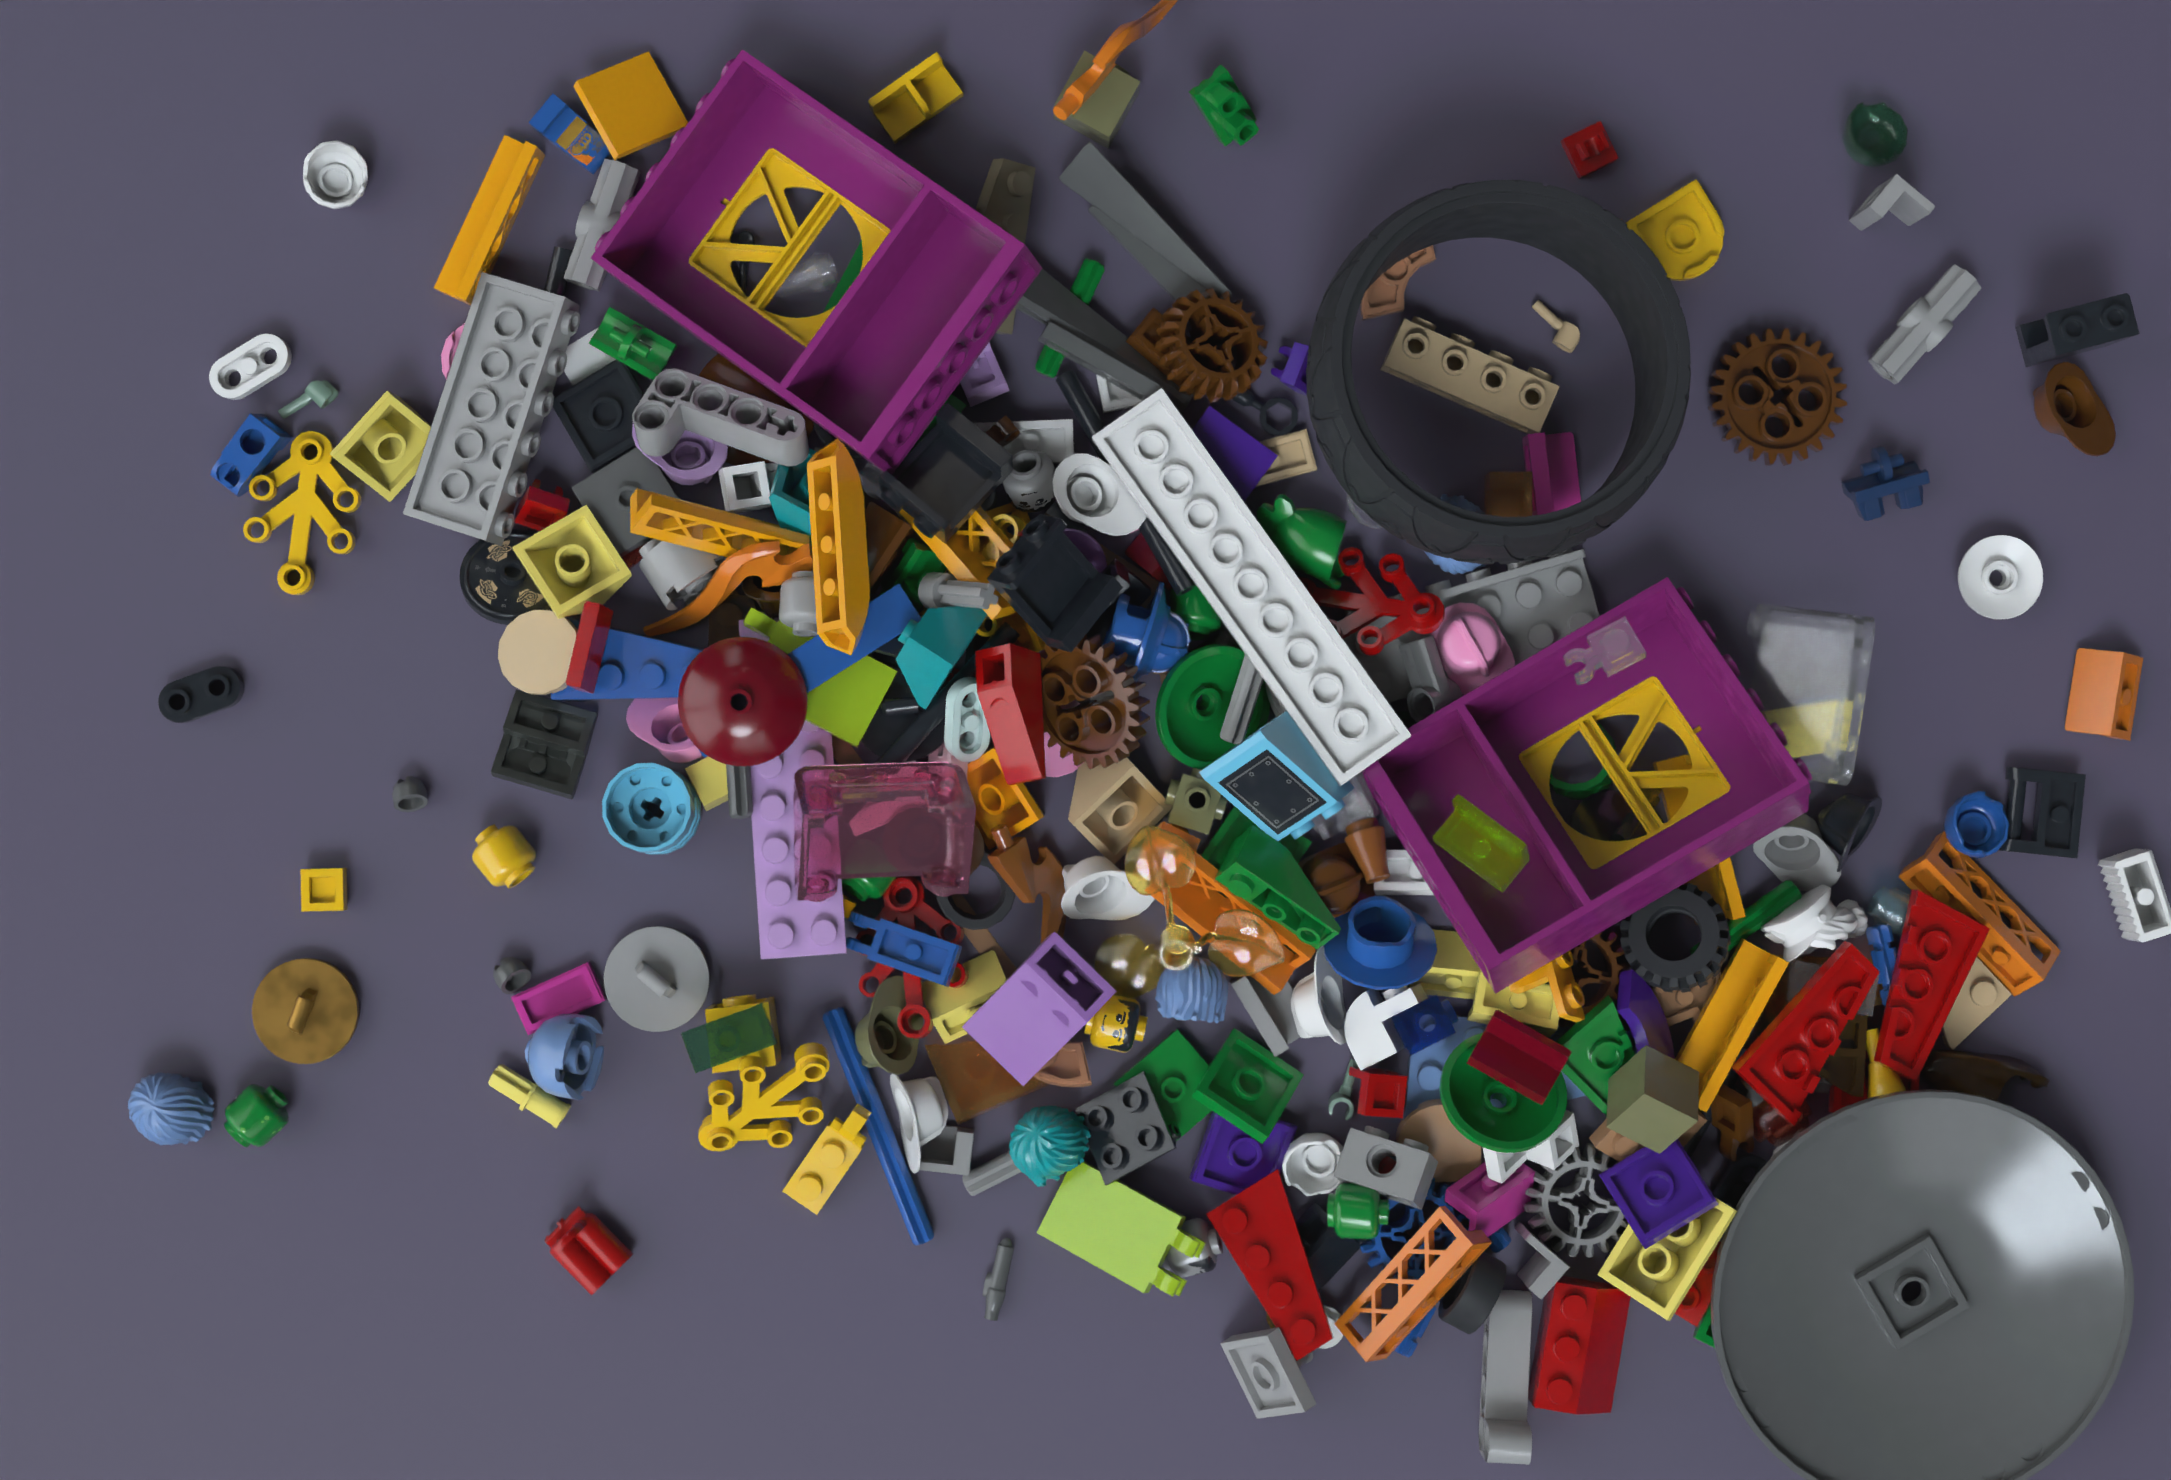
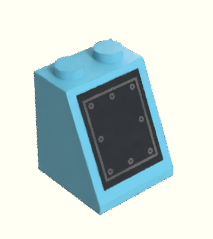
M1287 711L1245 738L1244 742L1235 745L1199 772L1205 781L1276 841L1289 834L1294 839L1299 838L1315 826L1312 819L1319 814H1322L1325 820L1346 806L1342 798L1354 789L1350 781L1340 787Z

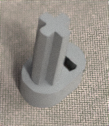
M941 572L927 573L922 578L918 588L919 600L926 609L954 606L988 609L990 604L996 605L999 598L993 594L995 588L990 583L958 581L953 574Z

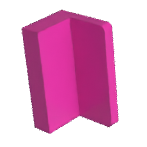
M1545 432L1524 436L1522 443L1531 516L1565 509L1581 502L1573 433L1565 432L1545 435Z
M1484 1162L1446 1189L1445 1202L1470 1220L1468 1231L1482 1230L1489 1237L1525 1211L1524 1204L1531 1202L1532 1198L1525 1193L1528 1188H1533L1535 1171L1523 1163L1501 1184L1488 1178L1486 1163Z

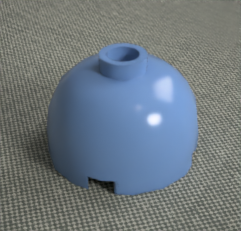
M579 1014L557 1015L544 1021L528 1041L525 1048V1058L528 1062L531 1076L535 1083L546 1093L563 1098L581 1100L584 1098L580 1095L583 1090L591 1092L595 1087L604 1058V1046L596 1048L595 1033H603L600 1024L595 1018Z

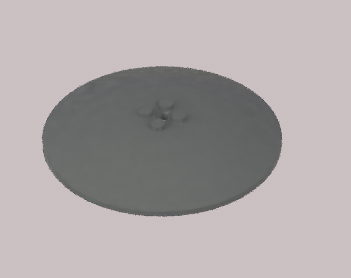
M1923 1089L1899 1091L1859 1101L1819 1119L1792 1138L1759 1171L1740 1198L1735 1208L1737 1212L1723 1235L1713 1273L1710 1305L1714 1346L1725 1384L1737 1409L1756 1436L1779 1460L1806 1480H2027L2063 1453L2089 1425L2112 1388L2126 1353L2133 1319L2134 1273L2126 1233L2110 1194L2091 1166L2059 1134L2016 1108L1980 1095L1952 1090ZM1911 1281H1918L1921 1285L1919 1296L1912 1301H1904L1901 1292L1905 1284Z

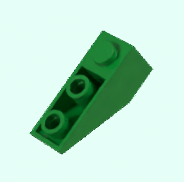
M1252 825L1231 843L1215 880L1226 886L1234 895L1243 898L1262 911L1267 918L1278 922L1297 935L1302 942L1310 944L1317 950L1340 933V926L1288 848L1255 825Z

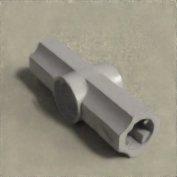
M604 159L591 199L584 203L578 216L575 229L577 240L565 270L564 279L566 281L600 292L607 271L595 263L591 256L595 252V246L599 238L605 232L612 229L620 218L623 205L634 196L633 194L641 174L638 169L616 160Z
M1956 264L1952 265L1924 297L1918 298L1896 323L1898 327L1868 360L1873 369L1881 377L1889 380L1894 385L1899 383L1925 352H1930L1949 333L1954 325L1952 321L1968 306L1973 297L1982 288L1978 284L1977 279L1967 270L1958 267Z

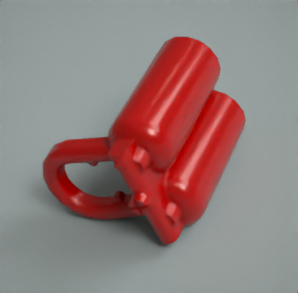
M580 1206L565 1220L561 1218L556 1223L558 1227L549 1236L547 1235L544 1240L551 1248L550 1254L591 1296L633 1255L596 1215L586 1213Z

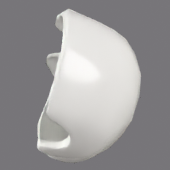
M339 140L322 142L308 153L304 160L303 183L306 192L310 194V197L315 202L331 209H339L352 206L364 195L368 182L367 163L353 145Z
M1305 1133L1290 1143L1282 1163L1287 1186L1292 1185L1298 1188L1305 1196L1332 1192L1338 1185L1342 1184L1334 1177V1173L1344 1147L1336 1139L1324 1133Z

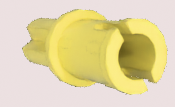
M500 1064L489 1078L488 1083L492 1088L520 1104L519 1110L523 1111L526 1108L553 1125L556 1129L571 1108L570 1104H566L552 1094L546 1093L536 1083L534 1084L504 1064Z

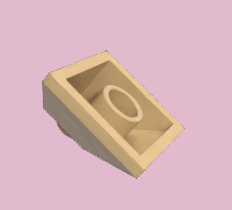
M1128 758L1118 763L1115 762L1107 768H1103L1100 764L1093 769H1089L1085 761L1077 770L1068 820L1105 858L1115 864L1170 812L1172 805L1164 803L1165 797Z

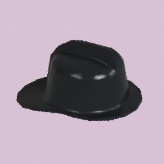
M1846 793L1836 801H1832L1818 814L1817 820L1821 828L1820 832L1823 840L1841 855L1837 872L1841 871L1848 858L1863 844L1873 829L1882 807V799L1880 797L1869 800Z

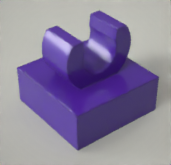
M1295 342L1293 348L1287 346L1280 347L1278 352L1289 359L1284 370L1272 368L1271 374L1295 392L1307 396L1306 368L1309 346Z

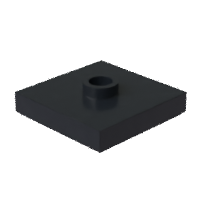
M618 360L611 362L555 396L552 406L590 472L593 474L636 448L632 436V414L644 393L629 367Z

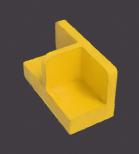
M935 52L871 97L868 103L875 117L894 144H896L963 97V92L943 65V59L939 53Z

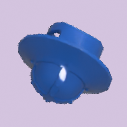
M1161 581L1156 588L1150 608L1148 609L1131 604L1129 602L1131 596L1122 593L1118 597L1113 620L1103 642V645L1110 641L1115 642L1114 654L1116 656L1124 652L1128 654L1124 664L1129 667H1138V671L1133 676L1135 682L1150 672L1163 673L1170 671L1188 653V644L1191 642V639H1189V624L1185 623L1181 616L1170 610L1171 607L1166 604L1165 584Z
M1371 896L1363 899L1353 906L1350 912L1334 918L1341 928L1340 933L1323 945L1325 958L1338 975L1354 985L1374 990L1399 989L1418 981L1432 968L1437 954L1434 931L1425 919L1398 901L1386 896Z

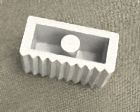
M2136 848L2101 859L2098 863L2099 866L2103 867L2100 873L2105 875L2103 881L2108 883L2106 887L2110 891L2108 897L2113 899L2111 905L2116 907L2113 913L2118 915L2116 921L2121 923L2118 929L2124 931L2121 937L2126 940L2143 943L2171 934V908L2152 850Z

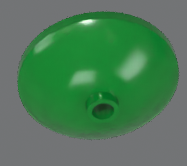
M1222 644L1200 647L1181 658L1165 677L1156 701V727L1160 740L1166 750L1181 763L1203 770L1237 745L1221 739L1220 732L1245 657L1244 651ZM1264 680L1245 738L1266 725L1268 720L1270 703ZM1202 695L1201 703L1196 706L1198 698Z
M1483 1033L1464 1040L1449 1055L1440 1077L1441 1102L1446 1115L1454 1127L1473 1143L1492 1151L1504 1153L1530 1150L1549 1139L1560 1125L1566 1111L1567 1088L1562 1072H1560L1543 1105H1540L1467 1064ZM1490 1100H1499L1503 1107L1497 1108L1493 1106Z

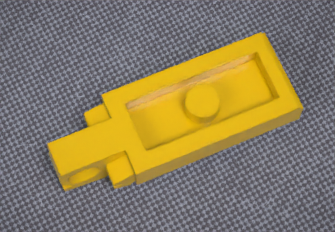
M857 1103L845 1122L838 1117L830 1121L782 1192L817 1215L863 1149L867 1137L859 1131L872 1112Z

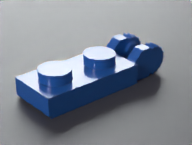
M851 911L848 921L853 922V925L877 931L871 946L863 944L861 940L847 937L846 948L868 955L867 959L949 987L962 946L884 919L878 921Z

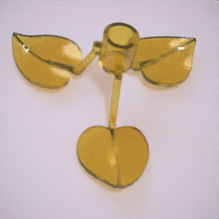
M1149 825L1142 827L1132 837L1125 856V873L1132 888L1141 895H1153L1162 890L1166 914V929L1160 936L1159 947L1154 943L1145 946L1144 942L1133 934H1119L1108 938L1097 951L1095 971L1117 991L1114 995L1134 998L1156 988L1160 975L1165 968L1172 971L1186 969L1193 960V953H1201L1202 947L1209 941H1212L1208 948L1211 963H1214L1224 975L1232 977L1253 975L1270 966L1283 963L1285 959L1284 950L1277 933L1271 925L1261 916L1249 910L1232 909L1222 912L1216 919L1215 933L1208 932L1198 941H1194L1193 934L1189 929L1176 925L1170 888L1183 887L1191 880L1196 868L1195 855L1191 846L1180 836Z

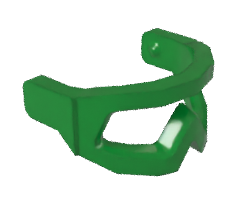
M1599 723V728L1615 750V741ZM1604 768L1595 778L1577 784L1559 781L1550 774V786L1556 794L1563 795L1571 800H1584L1592 794L1609 788L1613 782Z

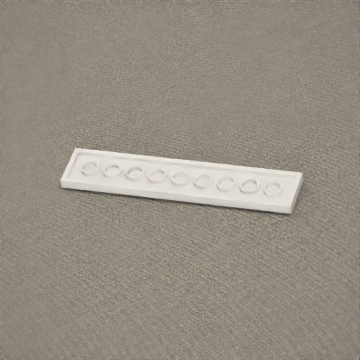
M1162 388L1092 436L1095 445L1284 709L1289 713L1340 787L1412 736Z

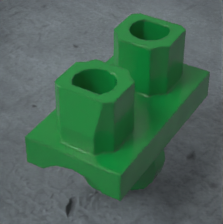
M1221 64L1214 70L1213 75L1209 79L1201 81L1199 86L1193 87L1189 91L1190 96L1216 138L1225 147L1233 140L1240 146L1244 145L1258 133L1259 128L1255 123L1257 118L1230 73Z
M611 307L608 308L601 325L589 342L591 346L651 380H654L665 369L677 348L676 344Z
M910 538L902 549L904 557L896 569L887 572L882 580L883 590L879 596L900 584L919 613L923 606L918 596V588L922 578L931 572L944 573L947 567L925 542Z

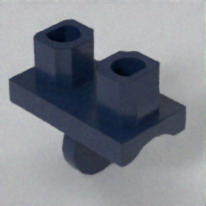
M1878 446L1871 450L1872 461L1860 464L1862 476L1841 482L1843 493L1853 501L1858 516L1864 521L1880 518L1885 514L1882 497L1894 494L1896 505L1900 509H1910L1922 505V485L1930 483L1928 471L1926 469L1920 470L1915 461L1905 463L1902 453L1889 456L1883 446Z

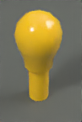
M1878 1028L1867 1030L1866 1051L1870 1062L1867 1065L1868 1098L1906 1091L1902 1079L1896 1072L1874 1061L1880 1034Z

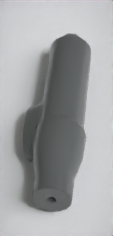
M1008 1237L998 1244L993 1270L988 1272L985 1278L983 1296L986 1297V1311L984 1318L988 1320H998L999 1311L1006 1295L1005 1289L1014 1251L1012 1241Z

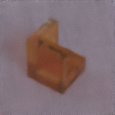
M1532 471L1489 472L1485 474V514L1502 517L1532 516Z

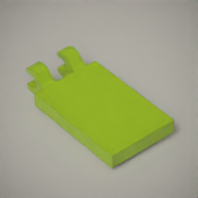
M754 608L750 609L743 622L746 628L768 638V642L779 647L787 654L814 638L794 635L792 633L793 628L784 625L780 620L779 622L774 621ZM868 655L808 693V710L805 721L858 748L897 671Z
M1086 1161L1071 1171H1067L1037 1231L1039 1235L1142 1293H1149L1154 1284L1158 1289L1171 1296H1180L1187 1283V1280L1162 1267L1171 1247L1173 1246L1191 1258L1194 1256L1199 1258L1206 1245L1205 1241L1181 1229L1186 1219L1185 1216L1120 1180L1105 1185L1099 1169Z

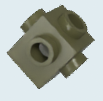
M1193 768L1191 775L1181 773L1179 781L1171 779L1164 802L1165 804L1172 805L1167 822L1209 835L1213 819H1222L1228 800L1204 780L1199 773L1202 770ZM1194 792H1200L1204 799L1202 805L1197 808L1192 807L1189 803V797Z

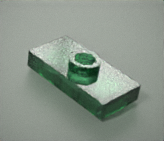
M763 1003L681 1032L695 1073L777 1044Z

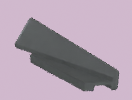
M1088 142L1060 175L1059 180L1092 204L1088 212L1174 301L1179 297H1186L1191 291L1196 289L1202 294L1206 289L1212 287L1217 297L1229 291L1231 299L1232 293L1101 152L1091 142Z
M1043 269L1014 307L1045 325L1037 341L1143 401L1162 388L1182 415L1193 397V393L1189 395L1186 392H1179L1180 387L1172 380H1167L1165 374L1126 342L1128 338Z

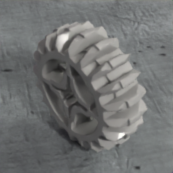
M1586 1143L1582 1155H1580L1579 1148H1574V1152L1555 1170L1541 1165L1546 1171L1543 1175L1535 1171L1533 1180L1538 1182V1186L1528 1188L1525 1193L1530 1197L1536 1198L1535 1201L1524 1204L1526 1212L1538 1213L1528 1221L1530 1227L1534 1229L1544 1226L1539 1232L1538 1238L1542 1242H1546L1554 1237L1551 1248L1555 1252L1561 1251L1567 1243V1254L1570 1257H1576L1580 1245H1582L1584 1255L1588 1258L1593 1257V1244L1596 1243L1602 1252H1608L1610 1249L1606 1239L1611 1236L1614 1241L1618 1242L1621 1235L1616 1230L1620 1225L1626 1229L1629 1224L1614 1199L1595 1193V1180L1592 1178L1593 1168L1604 1172L1619 1162L1614 1159L1608 1164L1610 1156L1602 1151L1595 1158V1146L1591 1143ZM1580 1167L1579 1172L1575 1173L1574 1180L1569 1186L1552 1189V1186L1561 1175L1571 1169ZM1584 1191V1194L1595 1202L1589 1201L1587 1206L1582 1204L1583 1208L1578 1209L1567 1198L1573 1199L1575 1194L1580 1197L1579 1192ZM1548 1201L1567 1207V1220L1570 1222L1569 1231H1565L1555 1225L1549 1212ZM1610 1212L1598 1227L1582 1232L1583 1229L1587 1228V1223L1594 1214H1608Z

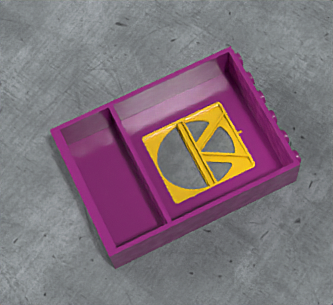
M742 49L736 58H732L726 63L721 72V79L711 93H706L700 99L696 106V113L687 126L679 129L673 136L670 144L671 148L663 159L649 169L645 183L636 196L631 197L625 202L620 212V218L612 229L605 232L599 238L591 259L620 283L831 435L838 438L883 472L887 471L893 475L1043 268L1024 243ZM785 188H807L823 193L800 227L785 196ZM763 195H767L787 245L779 247L731 243L734 227L742 213L755 200ZM842 205L851 215L859 230L863 247V260L860 274L839 303L824 313L803 318L779 316L764 310L835 211ZM733 261L773 263L749 297L745 295L738 285L731 267Z
M1668 577L1407 728L1412 735L1409 739L1361 772L1370 794L1495 994L1808 812L1809 794H1811L1809 781L1812 780L1809 769L1800 757L1793 760L1785 748L1788 745V741L1781 728L1775 722L1769 725L1761 713L1764 710V706L1756 692L1752 688L1745 690L1737 678L1740 676V671L1729 654L1723 656L1714 645L1717 639L1709 624L1705 620L1698 622L1691 612L1694 606L1689 595L1683 587L1675 588ZM1617 715H1638L1639 720L1621 752L1617 755L1596 721ZM1658 722L1672 729L1680 737L1688 750L1692 763L1690 770L1629 772ZM1581 732L1647 832V835L1625 841H1603L1577 832L1563 820L1551 799L1550 774L1559 751L1575 733ZM1684 787L1688 789V794L1677 813L1668 822L1662 823L1641 789ZM1462 798L1523 842L1526 854L1465 810Z

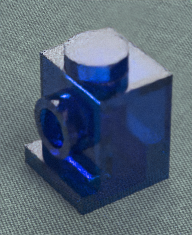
M1437 994L1390 1017L1409 1056L1456 1033L1453 1024L1459 1021L1448 998L1440 1002ZM1423 1015H1431L1435 1019L1433 1030L1427 1032L1420 1028L1419 1020Z

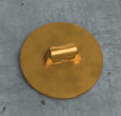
M295 959L277 966L261 981L253 999L252 1019L259 1039L274 1055L292 1063L313 1064L331 1058L349 1043L358 1024L359 1001L352 983L337 967L319 959Z

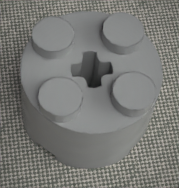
M653 539L640 548L639 553L642 556L639 567L666 609L672 611L677 609L673 602L684 599L685 603L689 605L696 599L720 564L728 557Z

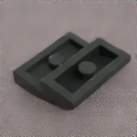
M516 690L503 725L504 734L491 769V775L573 800L598 716L597 713Z

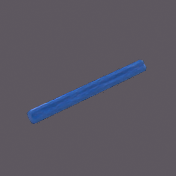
M842 1007L829 1010L823 1014L822 1019L856 1103L872 1112L865 1122V1126L914 1245L929 1242L934 1238V1231L868 1067L863 1066L861 1063L862 1056L858 1052L855 1035L846 1012Z

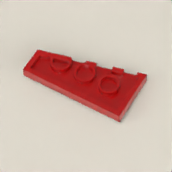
M1911 890L1874 1061L1914 1081H1917L1990 928L1919 890Z
M1844 941L1731 1067L1787 1123L1793 1126L1796 1125L1802 1114L1799 1109L1808 1093L1813 1094L1821 1079L1818 1075L1828 1056H1834L1841 1043L1839 1036L1848 1020L1855 1018L1880 972L1852 943Z
M1277 1169L1206 1215L1276 1328H1280L1296 1361L1333 1339L1334 1336L1296 1225V1219L1284 1188L1280 1170Z

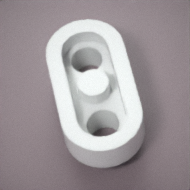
M261 334L254 337L213 364L209 374L213 390L220 396L231 400H238L248 396L287 371L292 360L290 347L283 339L272 334ZM274 349L277 353V359L274 363L267 364L264 356L267 351ZM238 371L241 375V381L238 385L231 386L228 380L231 373Z

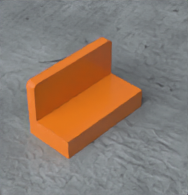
M2079 648L2076 652L2065 730L2130 741L2143 657L2125 652Z

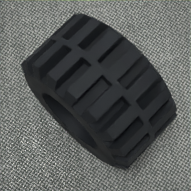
M1690 883L1687 886L1681 885L1625 918V921H1621V947L1630 966L1647 984L1654 988L1655 986L1662 988L1665 992L1673 993V990H1681L1684 993L1690 992V988L1696 986L1701 988L1707 985V980L1712 976L1716 977L1721 972V965L1723 962L1726 963L1728 959L1731 936L1724 912L1719 903L1717 904L1708 892H1702L1696 885ZM1672 914H1683L1691 917L1696 921L1701 931V942L1697 950L1691 956L1679 961L1662 959L1654 952L1650 942V935L1655 924L1660 919Z

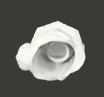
M1822 884L1803 894L1801 899L1763 925L1761 931L1766 932L1764 936L1771 941L1784 945L1783 958L1785 961L1790 962L1800 955L1810 954L1817 948L1834 950L1836 949L1835 941L1837 939L1846 941L1848 938H1858L1865 934L1868 927V918L1863 908L1859 907L1857 901L1849 899L1835 907L1830 900L1831 888Z

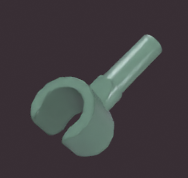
M313 381L306 387L304 394L279 409L278 412L285 419L306 405H309L312 401L323 409L331 404L339 393L328 381Z
M1352 1059L1349 1061L1339 1092L1332 1094L1328 1101L1330 1115H1332L1333 1107L1337 1102H1345L1349 1105L1346 1109L1345 1120L1350 1119L1354 1112L1351 1093L1355 1077L1349 1075L1350 1066L1358 1067V1065Z

